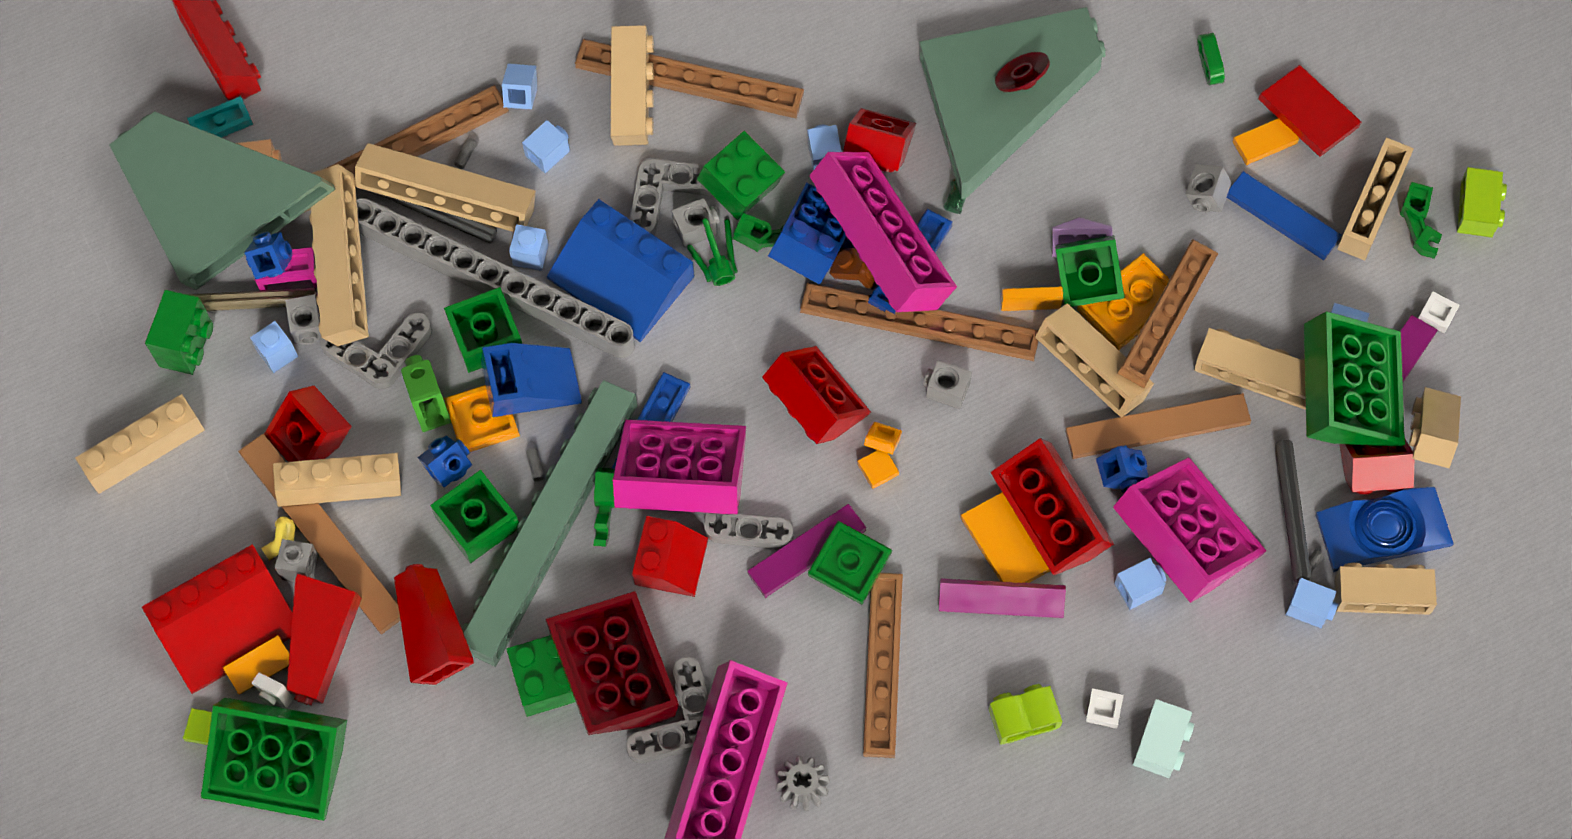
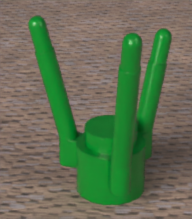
M704 218L702 222L714 258L709 260V266L707 267L692 245H688L687 249L703 271L707 282L712 281L715 286L728 284L736 278L735 274L738 272L734 260L730 220L726 219L724 221L728 257L726 259L724 255H720L707 218Z

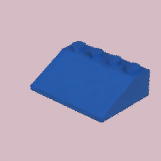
M600 199L594 203L580 220L547 275L548 280L577 300L629 324L633 330L634 338L639 342L646 337L695 277L693 261Z

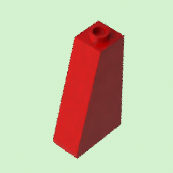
M423 564L407 566L405 571L394 577L410 683L436 685L474 664L473 656L438 570L426 568Z
M297 574L295 578L287 690L295 695V701L312 706L313 701L323 704L362 598L354 591L301 574Z

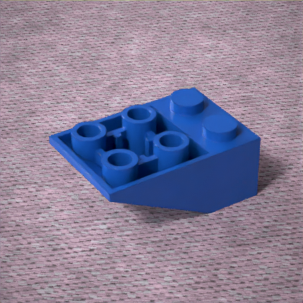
M806 182L768 257L820 285L833 264L846 235L837 219L831 214L830 208L823 197L817 192L815 186Z
M518 343L482 347L481 365L492 417L582 404L570 348Z

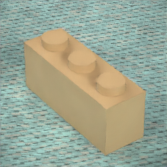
M1425 387L1422 397L1415 398L1411 412L1413 418L1410 426L1412 432L1409 440V446L1413 447L1412 459L1450 468L1459 442L1461 396Z
M1347 563L1340 566L1335 575V591H1337L1335 597L1336 603H1338L1336 612L1430 615L1437 606L1435 569H1425L1423 565L1394 568L1391 564L1362 567V564Z

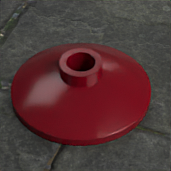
M1030 52L1018 56L1001 68L996 75L995 84L1003 92L1030 89L1047 72L1050 60L1043 52Z

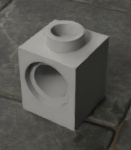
M1196 164L1185 194L1194 210L1202 213L1210 211L1222 212L1232 182L1223 166Z
M705 198L672 210L673 224L684 248L708 239L703 222L698 225L690 223L695 219L703 220L707 218L713 235H717L716 224L719 223V218L713 206L708 207Z
M315 294L285 300L289 329L295 344L309 345L320 340V313ZM304 319H312L307 325H300Z
M937 360L934 370L928 369L923 386L927 387L926 398L961 409L971 383L972 372ZM948 380L953 383V386L945 388L940 386L939 382Z
M282 539L275 569L280 578L286 581L295 582L297 574L314 578L319 555L313 544Z

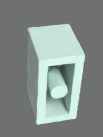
M1155 699L1133 766L1166 778H1170L1173 769L1179 771L1185 753L1180 751L1183 740L1189 742L1195 725L1189 722L1192 712Z

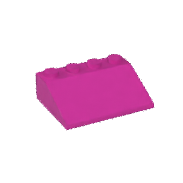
M625 419L613 476L615 508L738 514L746 426Z
M1189 457L1130 486L1113 506L1115 511L1190 603L1217 588L1266 552V549Z

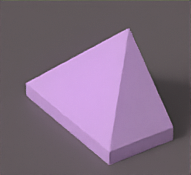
M1079 217L1052 227V257H1057L1055 248L1058 244L1112 236V226Z

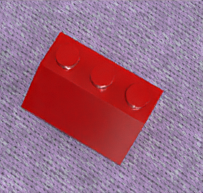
M817 346L781 353L762 376L768 384L770 391L782 401L788 413L800 423L806 435L816 444L835 440L871 413Z

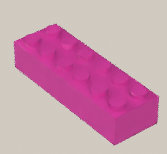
M828 152L809 177L816 186L817 192L823 197L830 208L831 214L843 228L846 237L852 242L859 253L860 259L872 273L874 281L888 298L891 307L896 312L937 310L957 286L870 153Z
M731 660L717 667L664 839H741L788 684L787 682Z

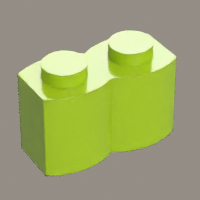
M1035 684L1025 688L1023 694L1012 696L1010 692L993 698L994 702L990 703L988 710L1000 745L1050 732L1061 727L1063 721L1051 686L1042 687L1041 684Z

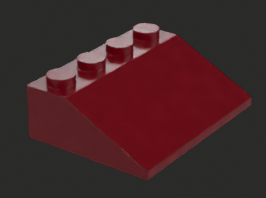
M635 591L546 618V624L588 736L645 727L675 717L679 703Z

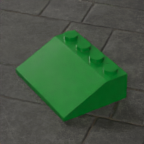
M1327 311L1304 323L1306 437L1332 444L1399 447L1405 445L1401 331Z
M226 697L214 704L212 709L201 798L324 821L327 816L343 752L347 720Z

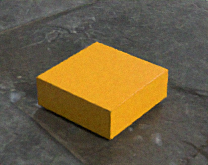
M873 422L866 435L864 445L893 455L901 439L902 431Z
M877 450L857 461V465L872 489L899 476V470L886 452Z

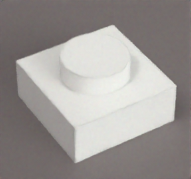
M1432 292L1418 319L1445 334L1460 305Z
M258 673L252 681V684L259 691V699L270 706H274L277 703L288 708L294 699L283 684L261 673Z
M1092 688L1085 722L1117 728L1124 695Z

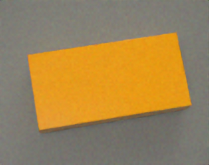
M1278 118L1235 136L1232 142L1244 163L1248 165L1298 144L1299 137Z
M1062 287L1002 289L1001 311L1060 309L1063 300Z
M276 636L223 667L240 695L254 687L252 681L258 673L271 677L288 667L289 652L280 637Z

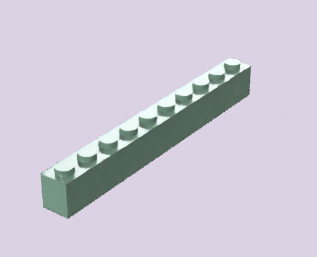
M605 380L602 381L599 388L595 387L592 390L588 399L589 406L585 414L580 413L574 424L575 432L571 439L567 438L564 441L560 450L561 457L557 465L552 464L546 475L547 483L542 491L538 490L531 503L533 508L529 516H524L521 519L517 528L518 536L514 543L510 542L505 548L502 556L504 561L499 570L495 569L492 572L488 581V586L490 587L485 596H480L477 599L473 608V613H475L470 623L466 622L461 628L473 657L494 667L497 666L595 485L596 470L605 467L623 433L625 419L630 420L638 406L636 394Z

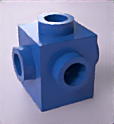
M263 232L254 236L253 241L244 252L255 279L267 276L275 277L284 273L292 259L291 246L288 241H284L281 232L275 234Z
M447 435L431 442L428 450L418 457L432 479L443 488L452 481L461 479L466 474L467 469L472 466V463L467 458V455L470 454L467 447L461 440L454 441Z
M1123 445L1115 447L1096 458L1103 487L1120 489L1121 492H1126L1130 486L1149 477L1146 468L1147 461L1142 454V450L1131 449Z

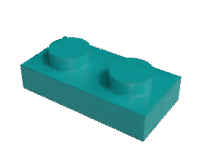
M241 96L187 118L191 126L221 138L253 125Z

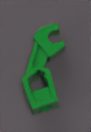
M1411 182L1400 215L1405 218L1414 241L1413 248L1420 255L1435 259L1438 248L1431 247L1428 242L1439 244L1442 234L1430 226H1426L1424 223L1429 211L1433 187ZM1410 205L1421 207L1422 209L1420 212H1418Z
M743 213L734 231L733 240L758 252L764 247H773L781 229L772 230L770 223ZM755 230L760 232V234H764V236L759 239L752 236L751 233Z
M598 468L595 472L594 504L596 507H599V513L594 525L596 535L593 546L606 547L609 541L612 508H615L613 491L615 469Z

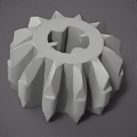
M798 755L796 756L795 766L787 760L784 762V767L787 771L780 770L777 772V778L781 781L775 784L776 791L783 792L780 796V800L783 803L792 799L790 806L793 810L798 807L799 803H803L804 811H809V801H812L816 806H820L821 800L818 795L827 796L829 793L824 785L830 783V778L827 775H822L825 771V766L820 764L814 767L815 759L813 757H810L806 764H802V757ZM801 779L803 782L808 780V787L805 788L803 785L797 787V780Z

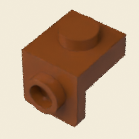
M840 248L830 269V275L834 279L859 280L866 288L872 289L875 284L874 277L866 264L860 259L855 248Z

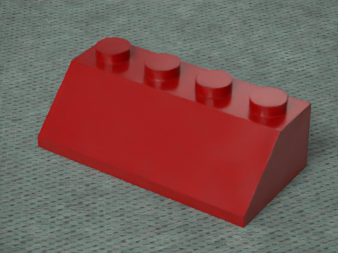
M171 0L181 23L227 101L240 96L244 100L260 92L261 88L257 80L261 78V75L254 63L248 65L245 60L248 57V53L242 42L235 43L232 38L236 34L228 20L222 21L220 15L223 12L217 0Z
M1039 438L990 472L1053 575L1089 562L1114 545L1052 443Z

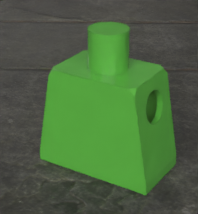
M420 355L410 356L406 359V367L401 369V373L422 432L451 423L430 360H423ZM433 399L430 403H423V401Z

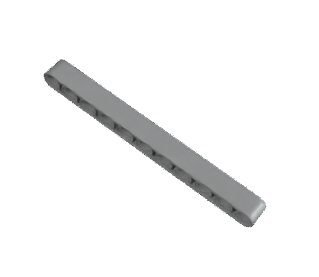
M368 199L356 200L358 218L361 215L369 214L365 219H358L359 234L482 293L501 287L507 305L615 357L626 358L633 353L635 349L633 330L626 322ZM389 226L395 227L391 231H383L385 228ZM414 238L420 239L417 243H409V241ZM440 250L446 251V252H445L443 255H441V256H435V255H434L437 251H440ZM463 263H472L467 268H459ZM489 275H497L494 280H485ZM515 287L523 288L518 293L510 292ZM542 299L549 300L545 305L540 306L536 304ZM566 312L575 313L570 318L562 317V315ZM593 324L601 325L598 330L592 331L588 329ZM623 336L628 338L623 343L614 342V340L618 337Z

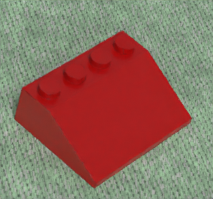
M253 544L142 606L155 633L192 694L227 675L223 667L274 637L279 636L282 642L291 638L293 612Z

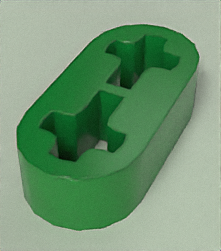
M1215 34L1198 35L1197 47L1207 84L1224 83V66Z

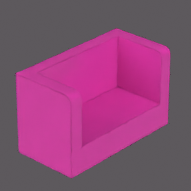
M312 247L292 249V259L284 273L275 277L267 276L255 279L259 290H268L267 284L311 280L314 288H317V280L314 275V268L316 267L315 253Z

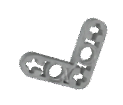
M659 159L644 161L638 170L630 220L640 226L642 214L647 215V226L644 229L655 235L663 190L712 196L698 180L697 184H694V174L699 176L704 165ZM651 170H656L657 174L653 177V186L648 185V174H650ZM677 172H686L689 175V179L684 183H677L673 180V176ZM645 194H651L656 198L655 202L649 206L642 205L639 200Z
M411 314L403 321L378 354L359 341L341 345L345 349L344 354L337 346L333 345L330 348L328 341L320 337V346L323 353L331 360L375 388L386 389L392 386L402 374L401 369L406 367V359L416 355L430 338L432 327L429 319L424 314ZM422 323L424 330L422 332L416 330L413 334L412 326H419ZM410 337H412L413 344L409 340ZM397 345H405L408 351L402 357H395L392 355L393 348ZM361 352L366 355V359L362 364L353 365L350 363V358L353 354ZM372 363L374 368L380 372L386 369L388 376L386 378L380 376L377 379L375 371L370 368Z
M720 513L705 514V534L714 543L781 549L793 540V527L788 520L783 518L722 514V525L726 529H721L720 534H715L714 528L711 527L716 526L717 514ZM745 524H754L758 529L757 534L751 538L741 535L740 530ZM762 525H767V532H777V529L781 527L786 534L782 535V539L778 540L774 533H766V539H762Z
M683 657L673 667V676L685 720L632 734L627 740L626 749L630 759L634 762L647 763L692 751L697 734L690 736L691 743L686 744V736L683 729L688 728L689 734L698 731V726L700 725L708 700L701 666L694 658ZM689 666L690 670H696L692 673L693 687L688 688L686 677L679 675L683 673V667ZM693 694L700 695L704 699L703 706L697 710H692L686 705L687 698ZM666 733H678L681 737L680 743L676 747L670 748L663 744V737ZM657 736L660 751L655 752L654 745L646 747L645 754L639 755L638 750L632 751L633 748L637 747V741H643L644 745L654 743L652 737Z

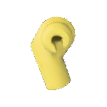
M286 516L279 517L276 520L274 540L261 548L269 561L278 556L282 539L294 541L296 527L294 522Z

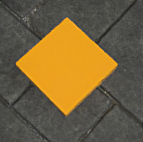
M486 385L444 398L456 438L462 441L469 452L520 436L513 414L492 417Z

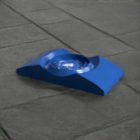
M1435 487L1405 489L1380 498L1353 500L1319 511L1315 515L1333 572L1338 571L1340 566L1347 563H1359L1363 566L1447 548L1454 544Z

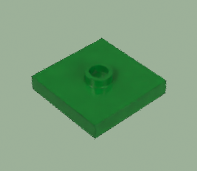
M837 521L807 574L809 577L862 605L891 556L892 549Z

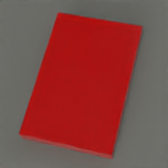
M1301 65L1260 93L1258 98L1262 104L1319 157L1357 130L1362 123Z

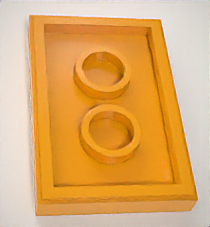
M1144 253L1121 270L1125 298L1077 307V311L1118 350L1140 334L1170 280Z
M1003 492L961 514L960 519L1000 582L1030 583L1050 572Z

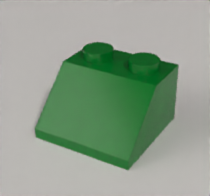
M1115 235L1056 245L1055 249L1064 304L1068 303L1071 307L1125 298Z

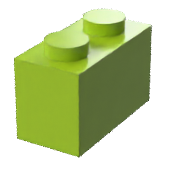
M1467 167L1461 180L1457 233L1492 238L1497 228H1502L1505 210H1500L1501 201L1505 200L1507 184L1502 183L1503 172Z

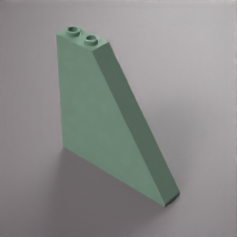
M1087 7L919 41L920 63L961 199L970 196L1101 70L1102 58L1106 56L1105 46L1102 40L1098 41L1097 22L1094 17H1090ZM1030 52H1043L1048 56L1050 65L1047 72L1030 89L1003 92L997 88L995 84L996 75L1003 66L1014 58Z
M155 111L144 116L138 124L130 130L121 133L115 141L109 144L180 282L195 290L243 257L254 236L263 232L275 234L336 190L332 183L320 176Z

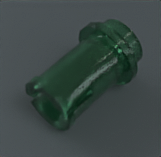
M952 179L950 182L952 188L943 208L946 211L959 215L962 213L966 198L961 199L956 179Z

